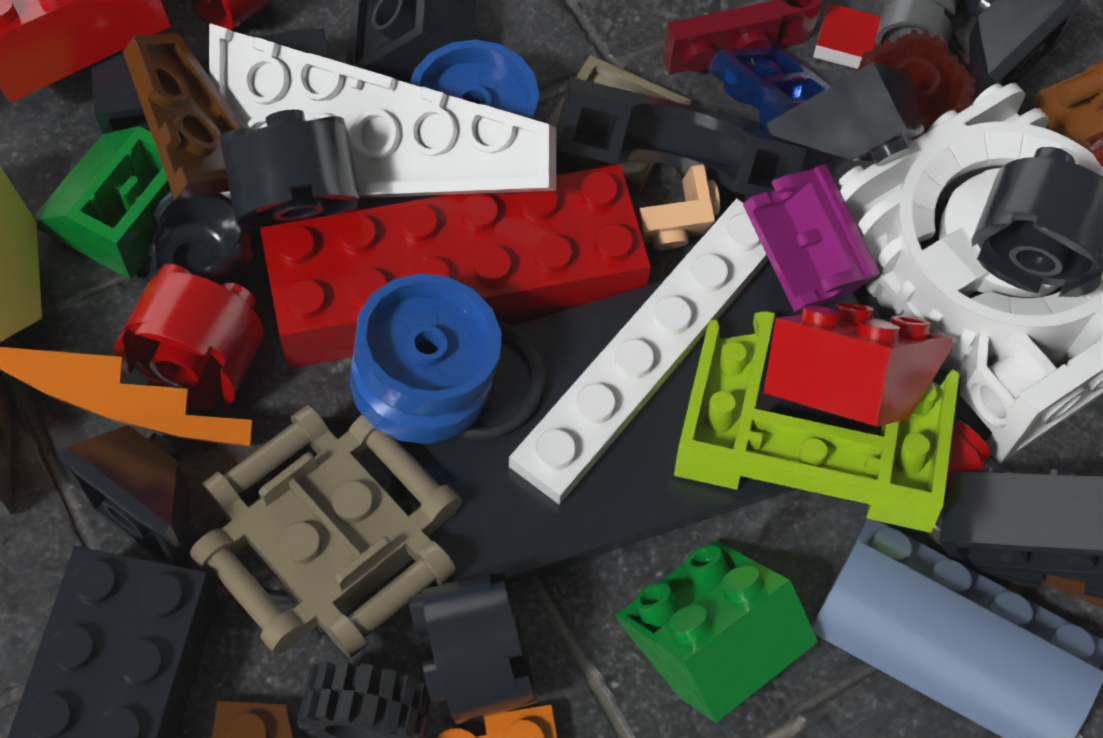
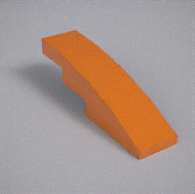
M0 347L1 371L60 401L115 422L178 438L245 447L250 446L252 420L186 415L188 391L186 388L122 384V357Z

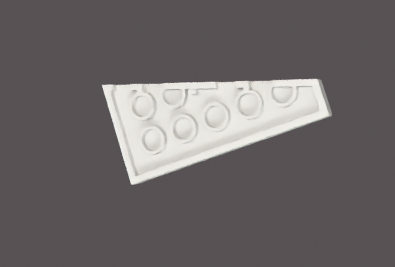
M209 23V77L246 129L254 130L267 127L266 117L269 114L291 109L304 111L306 121L332 116L343 117L359 188V198L556 190V128L550 124L456 98L436 90L419 87L392 77L315 54H308ZM230 191L221 192V194L231 199Z

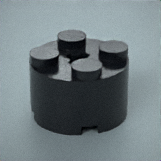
M283 110L269 114L266 117L267 127L255 130L238 129L226 132L220 136L233 211L236 214L237 225L240 228L260 230L262 227L284 224V220L301 218L307 220L351 212L358 207L357 201H360L359 188L343 117L332 116L306 121L304 111Z
M1055 147L1038 148L1034 157L1021 158L1005 164L996 175L971 239L972 247L978 244L981 249L977 260L988 272L998 279L1025 291L1038 294L1041 284L1062 286L1059 297H1078L1093 292L1100 286L1103 279V177L1090 169L1075 164L1071 154Z
M503 568L422 590V594L409 597V606L416 633L419 638L424 636L430 658L434 657V659L422 663L423 672L433 704L438 703L444 722L454 720L456 724L538 703L533 689L535 683L521 625L514 609H511L509 598L512 597V593Z

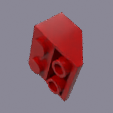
M837 302L835 310L819 306H804L802 315L778 317L775 319L764 393L876 427L907 420L950 352L953 338L929 332L931 323L922 319L892 316L891 322L873 318L874 309L861 304Z

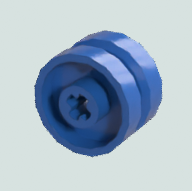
M477 39L451 42L429 53L415 68L410 84L419 87H426L456 98L483 104L533 120H537L540 95L535 73L520 55L501 44Z
M420 273L396 278L373 292L358 314L349 386L360 413L375 429L399 441L422 444L454 438L474 424L487 403L492 386V378L496 373L500 359L502 332L493 309L474 289L445 276Z

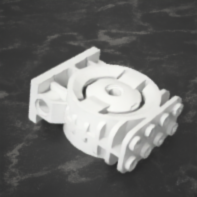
M1000 83L990 86L978 96L972 106L960 113H957L955 110L946 112L931 125L928 132L913 141L911 139L907 141L911 149L906 154L880 166H876L875 163L866 169L861 165L856 166L845 173L836 183L880 272L867 282L866 289L873 297H877L881 310L888 322H891L892 316L918 318L931 323L929 332L953 338L951 350L940 369L946 372H950L953 369L959 373L961 377L960 396L992 432L986 444L989 447L990 453L999 464L1103 395V279L1096 290L1078 297H1059L1060 292L1048 295L1060 286L1041 284L1037 294L1014 287L992 275L977 260L981 250L978 244L972 247L971 239L998 171L1005 164L1021 158L1034 157L1038 148L1055 147L1071 154L1075 164L1090 169L1103 177V163L1094 154L1070 138L1045 129L1049 118L1040 108H1034L1021 116L1017 114L1025 98V92L1016 83H1010L1004 87ZM949 199L940 219L939 240L922 250L919 243L932 238L936 231L934 212L937 201ZM976 290L982 293L971 299L967 297Z

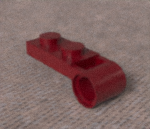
M771 0L765 3L669 22L667 24L662 55L668 74L671 75L685 71L700 72L713 65L741 59L751 61L765 54L773 53L777 49L803 44L814 33L823 0Z

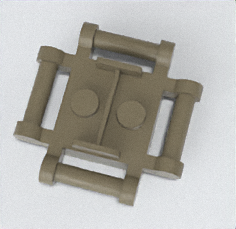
M305 405L291 416L292 424L225 475L216 472L201 484L208 497L228 519L229 523L221 529L212 530L202 536L192 547L190 556L204 572L213 571L263 630L260 634V639L273 654L276 655L286 651L317 627L321 633L325 631L340 650L351 659L367 646L365 638L409 602V597L418 595L433 582L441 585L456 572L452 560L445 551L427 536L456 513L462 504V499L448 484L440 486L397 439L375 429L363 415L354 421L347 433L337 439L329 431L317 412L309 405ZM307 444L318 454L315 457L310 452L304 454L259 490L261 499L250 507L239 497ZM370 449L421 503L420 508L410 516L398 506L357 461ZM247 546L297 606L290 611L283 612L235 554ZM412 559L416 561L350 616H345L349 610Z

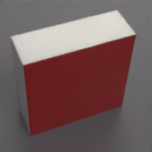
M828 3L813 57L856 69H862L869 65L880 16Z

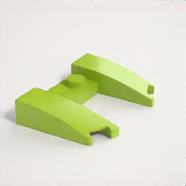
M765 311L754 314L753 325L755 334L725 339L720 338L717 319L708 322L678 447L674 476L736 490L738 489L740 476L865 503L868 504L866 519L932 533L944 503L959 381L958 372L952 369L940 386L931 381L910 418L882 425L880 436L755 409L775 313Z

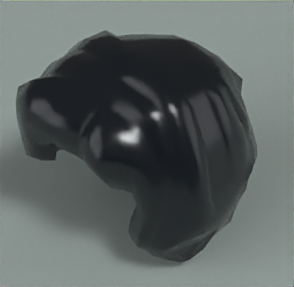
M171 190L158 201L157 208L154 211L155 233L147 244V253L152 258L148 282L158 274L163 265L174 264L185 268L192 275L208 279L219 285L224 283L239 284L242 276L245 275L255 259L256 233L255 230L242 229L237 225L231 199L221 193L175 200Z

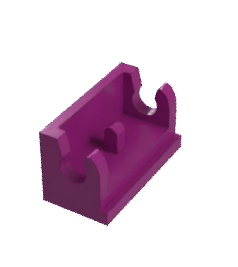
M826 164L816 166L811 170L780 177L771 182L775 191L752 196L743 204L794 313L803 311L804 306H822L843 300L880 273Z

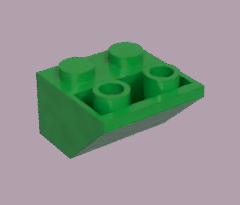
M137 126L102 134L33 216L37 222V229L132 280L150 257L147 253V244L155 233L154 211L157 208L158 201L171 191L151 132Z
M716 540L707 546L693 551L682 565L658 583L642 589L636 595L633 602L615 614L621 627L678 697L714 723L720 721L818 643L791 581Z

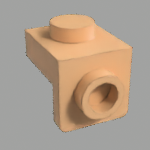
M703 164L691 166L682 180L685 202L644 207L638 210L636 218L644 244L652 243L654 250H669L682 247L689 243L688 237L704 235L714 223V216L720 213L719 192L714 180L707 181Z

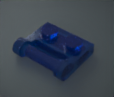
M780 47L718 50L708 69L710 73L725 83L723 89L730 97L744 104H752L759 110L760 123L767 131H769L766 126L767 123L831 87ZM800 97L802 100H792L791 98Z

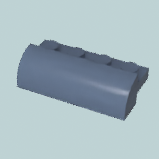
M867 519L811 626L815 635L1002 738H1075L1087 718L1103 683V671L1100 670L1103 660V639L910 538L902 532L882 522Z

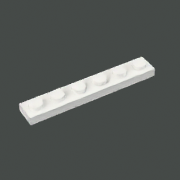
M738 199L729 206L509 456V467L559 505L706 334L708 322L718 319L769 260L743 207L744 203Z

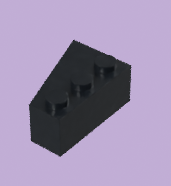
M993 467L981 468L976 472L953 471L938 541L950 559L978 574L1041 586L1043 575L1049 574L1068 580L1084 582V595L1103 599V476H1076L1068 471L1057 469L1045 470L1041 474L1009 473L1003 469Z

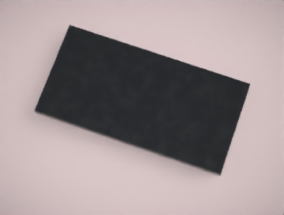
M768 260L717 319L720 338L725 339L755 334L753 325L754 314L765 311L775 313L755 409L880 436L881 426L876 427L764 393L775 319L778 317L802 315V311L794 313L781 283ZM663 281L513 326L532 341L541 356L545 370V385L540 402L530 418L517 429L503 436L486 440H466L454 437L430 444L399 441L440 486L448 484L462 499V504L456 513L427 536L445 551L456 568V572L442 584L501 568L505 571L508 583L512 584L797 489L740 476L738 489L736 490L674 476L678 447L705 335L560 505L509 467V456ZM852 293L843 300L825 304L819 307H825L835 310L837 302H848L858 304V302L854 296V293ZM501 335L500 359L496 373L492 378V386L487 403L476 422L470 427L489 426L511 417L521 408L528 397L532 384V372L529 361L524 352L512 340ZM402 484L411 512L414 513L420 508L421 503Z

